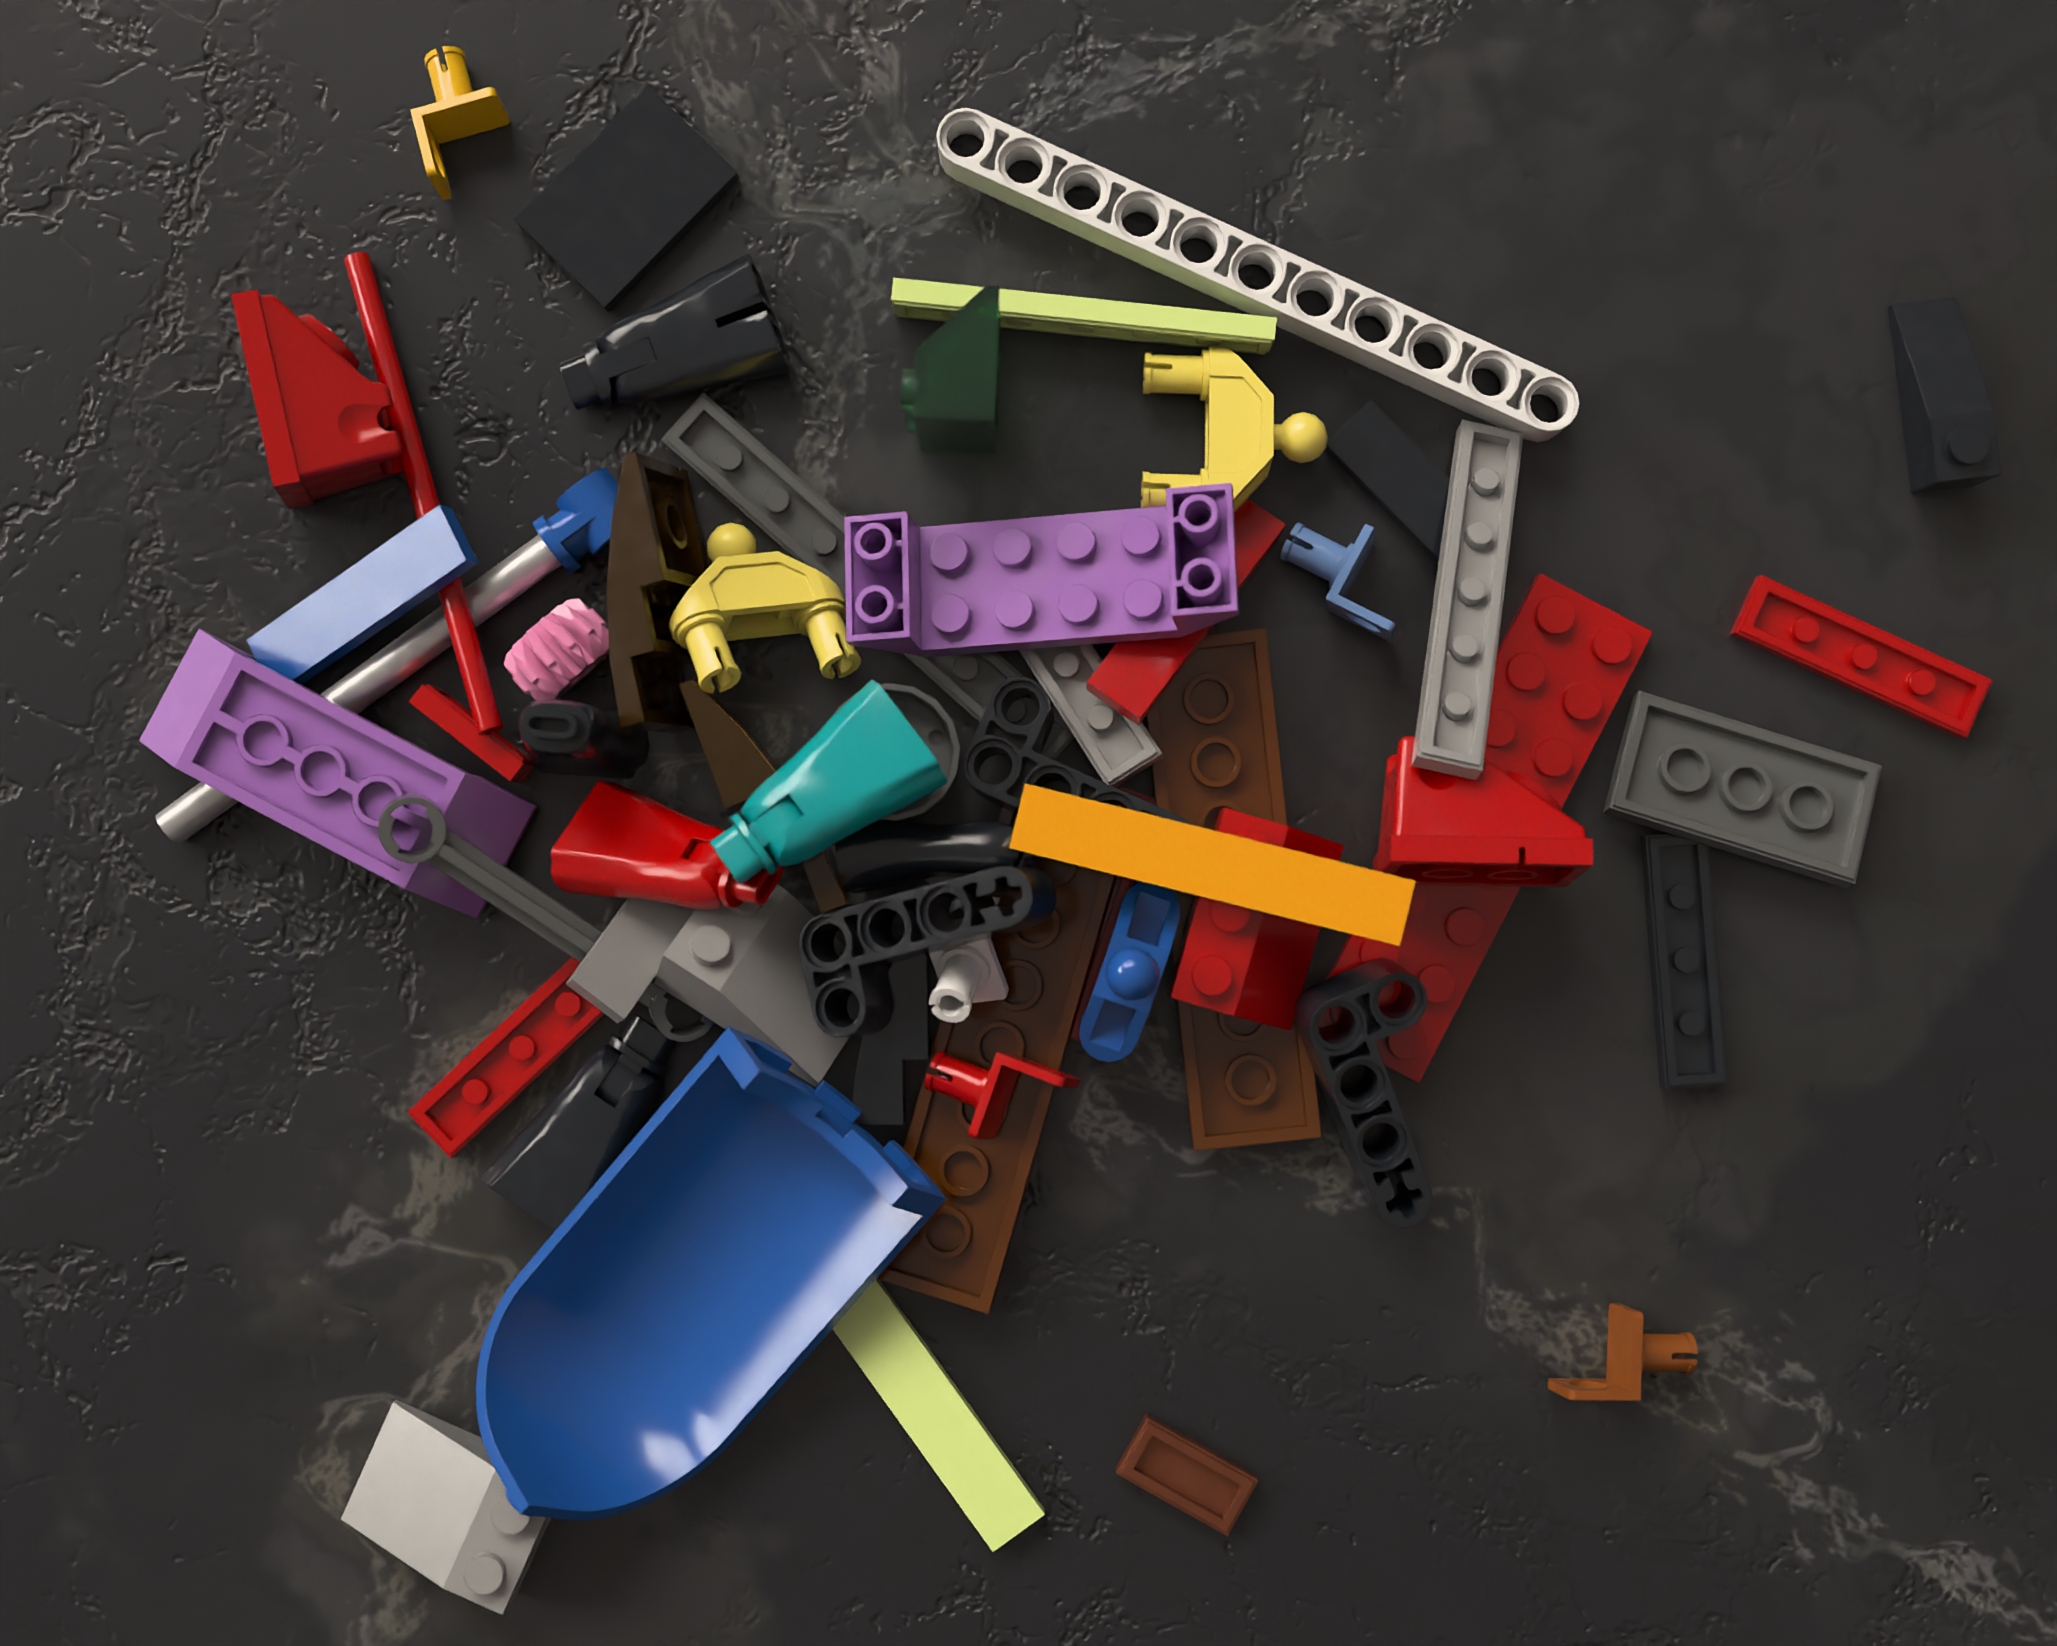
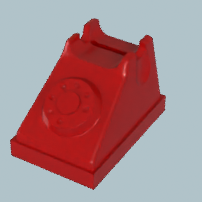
M258 289L231 294L273 487L287 508L291 510L312 506L315 499L404 473L399 457L403 450L399 431H387L391 428L386 408L393 407L388 386L383 383L370 381L358 372L360 362L331 329L323 325L312 315L307 313L297 316L276 296L260 295Z
M1415 736L1401 738L1398 742L1397 754H1393L1387 759L1378 853L1373 858V870L1415 880L1416 885L1567 887L1593 866V839H1587L1583 825L1562 812L1561 806L1553 796L1529 778L1512 771L1503 772L1485 758L1483 771L1476 780L1411 766Z

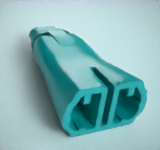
M872 679L842 706L802 749L752 793L740 811L745 821L737 813L730 817L733 826L709 843L736 881L741 885L762 869H765L771 875L777 871L778 865L781 867L795 865L816 856L831 845L865 826L895 813L948 783L947 777L935 756L882 686Z

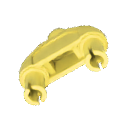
M1209 346L1208 350L1202 349L1201 356L1162 355L1145 352L1143 394H1199L1200 401H1205L1204 468L1200 469L1199 475L1160 474L1143 471L1141 508L1166 506V488L1232 483L1235 512L1268 477L1274 450H1281L1289 460L1298 463L1313 461L1325 450L1328 441L1327 431L1324 423L1316 415L1306 412L1296 413L1284 420L1282 424H1274V395L1250 367L1232 350L1225 347Z
M730 522L718 526L712 532L707 541L708 557L712 564L689 588L669 621V629L675 642L681 647L688 649L698 675V683L704 692H714L715 687L711 679L713 676L719 692L732 688L741 678L740 669L735 664L727 641L801 633L809 637L820 664V671L825 678L834 679L833 663L839 678L848 676L858 669L861 664V658L854 646L846 642V626L844 624L846 619V601L836 583L817 569L779 551L757 553L756 539L750 530L743 525Z

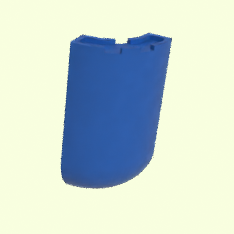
M728 1027L517 1275L500 1300L489 1323L480 1352L476 1380V1408L480 1433L486 1452L506 1488L507 1500L520 1515L577 1521L605 1518L627 1512L654 1501L698 1474L736 1439L946 1201V1197L929 1176L895 1140L889 1141L883 1147L872 1135L855 1122L862 1113L859 1107L823 1080L814 1089L787 1071L792 1065L791 1058L770 1045L746 1033Z

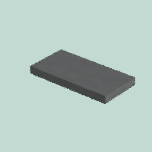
M1638 691L1631 700L1603 813L1843 888H1849L1856 883L1882 765Z

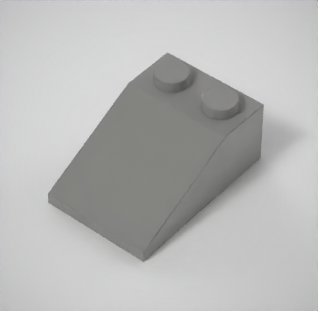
M776 885L770 897L763 905L743 902L737 908H728L722 903L719 908L713 910L696 909L662 957L654 981L655 985L724 1029L731 1027L746 1033L789 1056L792 1065L788 1070L816 1088L850 1038L828 1035L822 1031L815 1021L799 950V937L802 928L814 916L795 897L779 885ZM834 937V949L836 954L841 957L846 947ZM852 992L847 1001V1011L850 1018L855 1021L860 1007L857 996Z
M395 1400L391 1405L341 1520L441 1588L503 1615L519 1592L551 1518L520 1515L509 1503L505 1494L506 1488L486 1452L481 1437Z

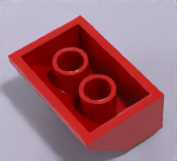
M1228 808L1219 810L1214 831L1338 862L1344 847L1342 844L1299 829ZM1195 895L1166 995L1176 1000L1291 1031L1295 1018L1296 1001L1304 987L1320 926Z

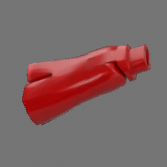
M602 780L598 781L553 846L550 854L552 858L551 876L556 886L564 893L598 897L647 899L698 910L717 909L722 903L728 908H737L743 902L756 905L765 904L782 876L783 867L778 865L777 871L771 875L765 869H762L740 885L709 843L726 830L690 818L614 782L606 783Z

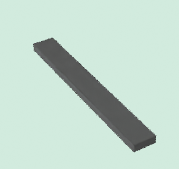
M702 393L661 439L663 443L794 559L828 576L838 585L846 601L844 516L705 393ZM997 652L934 657L902 653L979 723L1000 684L1011 678L1024 677ZM1027 697L1017 699L1008 708L1007 721L1017 726L1028 725L1038 716L1039 702ZM1053 706V727L1040 754L1055 760L1074 737Z

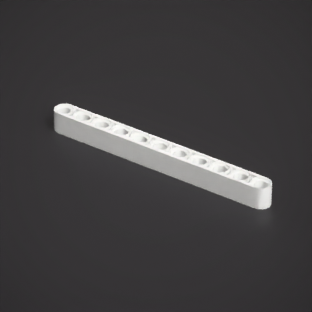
M970 108L955 109L947 114L939 124L936 136L940 164L946 174L965 185L1251 315L1277 317L1276 326L1497 427L1524 433L1523 438L1534 442L1547 441L1566 428L1577 415L1579 407L1578 392L1570 381L1559 374L978 110ZM963 134L974 135L983 143L981 150L970 157L957 156L950 150L949 145L954 138ZM1027 160L1036 164L1041 170V174L1031 183L1022 184L1012 180L1006 171L1016 161ZM1085 186L1096 193L1099 201L1090 209L1078 210L1068 205L1064 196L1073 187ZM1142 212L1152 217L1156 224V229L1147 236L1138 237L1127 232L1122 225V221L1131 213ZM1188 239H1203L1210 244L1214 256L1206 262L1194 263L1183 256L1180 246ZM1249 264L1260 265L1269 273L1271 284L1264 289H1250L1240 280L1238 270ZM1306 290L1317 291L1325 297L1329 310L1321 316L1307 315L1298 306L1296 295ZM1364 316L1378 319L1385 328V339L1376 343L1363 340L1356 332L1355 320ZM1427 342L1438 347L1443 357L1442 367L1431 370L1418 364L1414 358V345ZM1484 368L1495 373L1500 381L1501 388L1499 394L1487 396L1477 391L1472 383L1471 376L1473 370ZM1532 395H1546L1554 401L1558 411L1556 422H1543L1534 416L1530 406Z

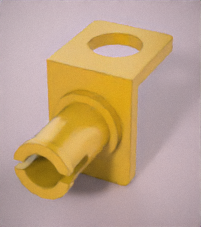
M456 46L442 47L447 67L445 64H441L437 49H433L426 54L424 62L426 69L429 71L436 102L410 110L427 176L443 201L453 197L439 144L506 126L510 123L508 112L495 88L488 87L473 92L466 67L465 53Z

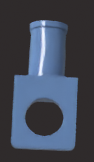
M1298 522L1290 532V535L1293 536L1292 541L1287 539L1283 546L1280 559L1286 562L1289 561L1329 581L1328 588L1330 590L1325 598L1329 612L1389 642H1393L1397 635L1394 622L1346 599L1375 544V528L1365 524L1355 544L1350 543L1346 548Z

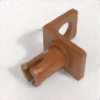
M1610 1303L1608 1311L1606 1379L1549 1378L1548 1389L1569 1400L1641 1401L1642 1373L1681 1372L1682 1374H1692L1696 1369L1698 1360L1684 1359V1354L1682 1353L1698 1354L1697 1343L1690 1332H1682L1680 1334L1643 1333L1644 1318L1642 1312L1620 1303Z

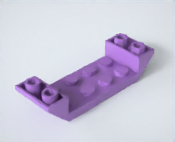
M1232 483L1166 488V506L927 527H918L908 511L844 517L846 642L851 646L934 657L1183 637L1239 614Z
M200 628L139 740L174 768L408 891L474 918L480 917L487 901L426 861L405 863L396 860L385 851L378 834V820L383 808L391 800L401 795L419 794L425 796L440 808L448 829L506 867L538 807L482 776L471 775L257 662L254 656ZM407 804L400 806L392 812L391 816L395 818L392 826V835L395 842L401 846V849L416 851L430 843L433 827L430 819L424 814L427 809L424 806Z

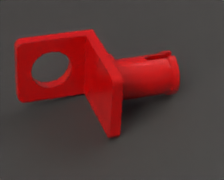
M940 1051L934 1056L929 1067L949 1074L953 1079L941 1074L935 1076L927 1073L925 1089L975 1107V1114L968 1131V1136L975 1139H995L1019 1071L1063 1088L1078 1089L1081 1079L1017 1054L996 1052L991 1069L988 1071Z

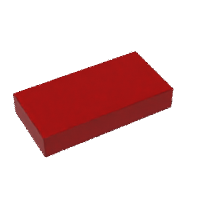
M422 684L409 700V703L509 781L522 784L536 767L531 758L499 733L478 735L472 712L443 689L430 684Z

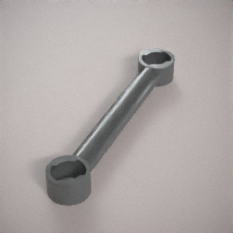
M405 794L394 798L383 808L378 820L379 839L385 851L396 860L405 863L428 862L580 963L603 933L602 930L448 829L440 808L431 799L419 794ZM407 804H418L427 808L424 814L430 819L433 827L430 843L416 851L401 849V846L395 842L392 835V826L395 818L391 814L400 806ZM655 975L638 1001L648 1007L651 1019L658 1030L667 1038L678 1042L693 1041L706 1034L714 1022L704 1015L693 1025L685 1028H675L669 1023L665 1014L668 999L664 995L667 992L654 984Z

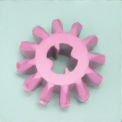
M579 598L567 600L562 605H557L548 615L542 617L537 624L526 631V634L520 640L513 644L512 649L506 654L504 666L513 676L512 680L525 694H530L536 701L556 700L559 697H563L606 658V655L609 653L607 624L593 608L590 609Z

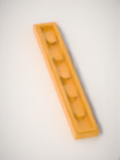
M1026 783L1009 846L1013 850L1400 946L1416 882L1415 880Z

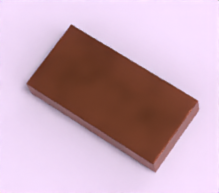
M1147 1413L1115 1468L1116 1474L1226 1536L1229 1535L1259 1481L1254 1473Z

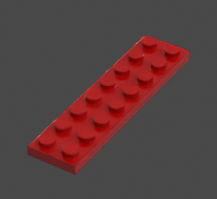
M1541 573L1535 576L1497 649L1484 758L1503 772H1516L1540 785L1553 796L1562 808L1653 632ZM1415 884L1400 946L1349 934L1326 979L1371 960L1384 958L1393 960L1420 980L1426 990V1009L1419 1021L1407 1029L1376 1041L1385 1066L1420 1083L1521 887ZM1400 981L1390 982L1382 988L1378 997L1379 1006H1387L1396 1001L1401 991ZM1331 1007L1324 1011L1319 1018L1318 1031H1329L1336 1027L1342 1017V1007Z

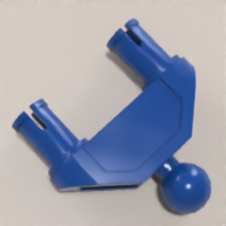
M1140 882L1131 887L1122 899L1115 928L1079 1028L1082 1047L1090 1056L1099 1061L1113 1062L1123 1059L1133 1051L1139 1040L1157 992L1180 917V905L1177 896L1169 888Z

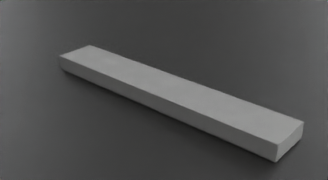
M1463 419L1456 431L1411 766L1476 780L1483 771L1524 433Z

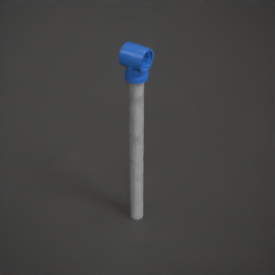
M608 468L596 470L570 487L556 502V506L560 510L549 519L541 515L532 522L538 533L537 536L464 589L475 628L562 565L572 574L582 567L579 560L589 552L594 557L609 552L611 522L619 483ZM442 605L320 695L359 714L453 645ZM200 782L155 816L163 832L173 842L180 845L239 801Z

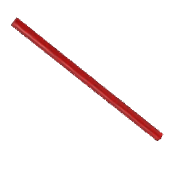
M355 252L346 256L344 263L378 383H383L390 389L393 407L386 408L392 431H399L403 450L399 457L418 520L440 505L369 254L366 252ZM461 576L440 589L438 595L478 735H489L501 731L504 727Z

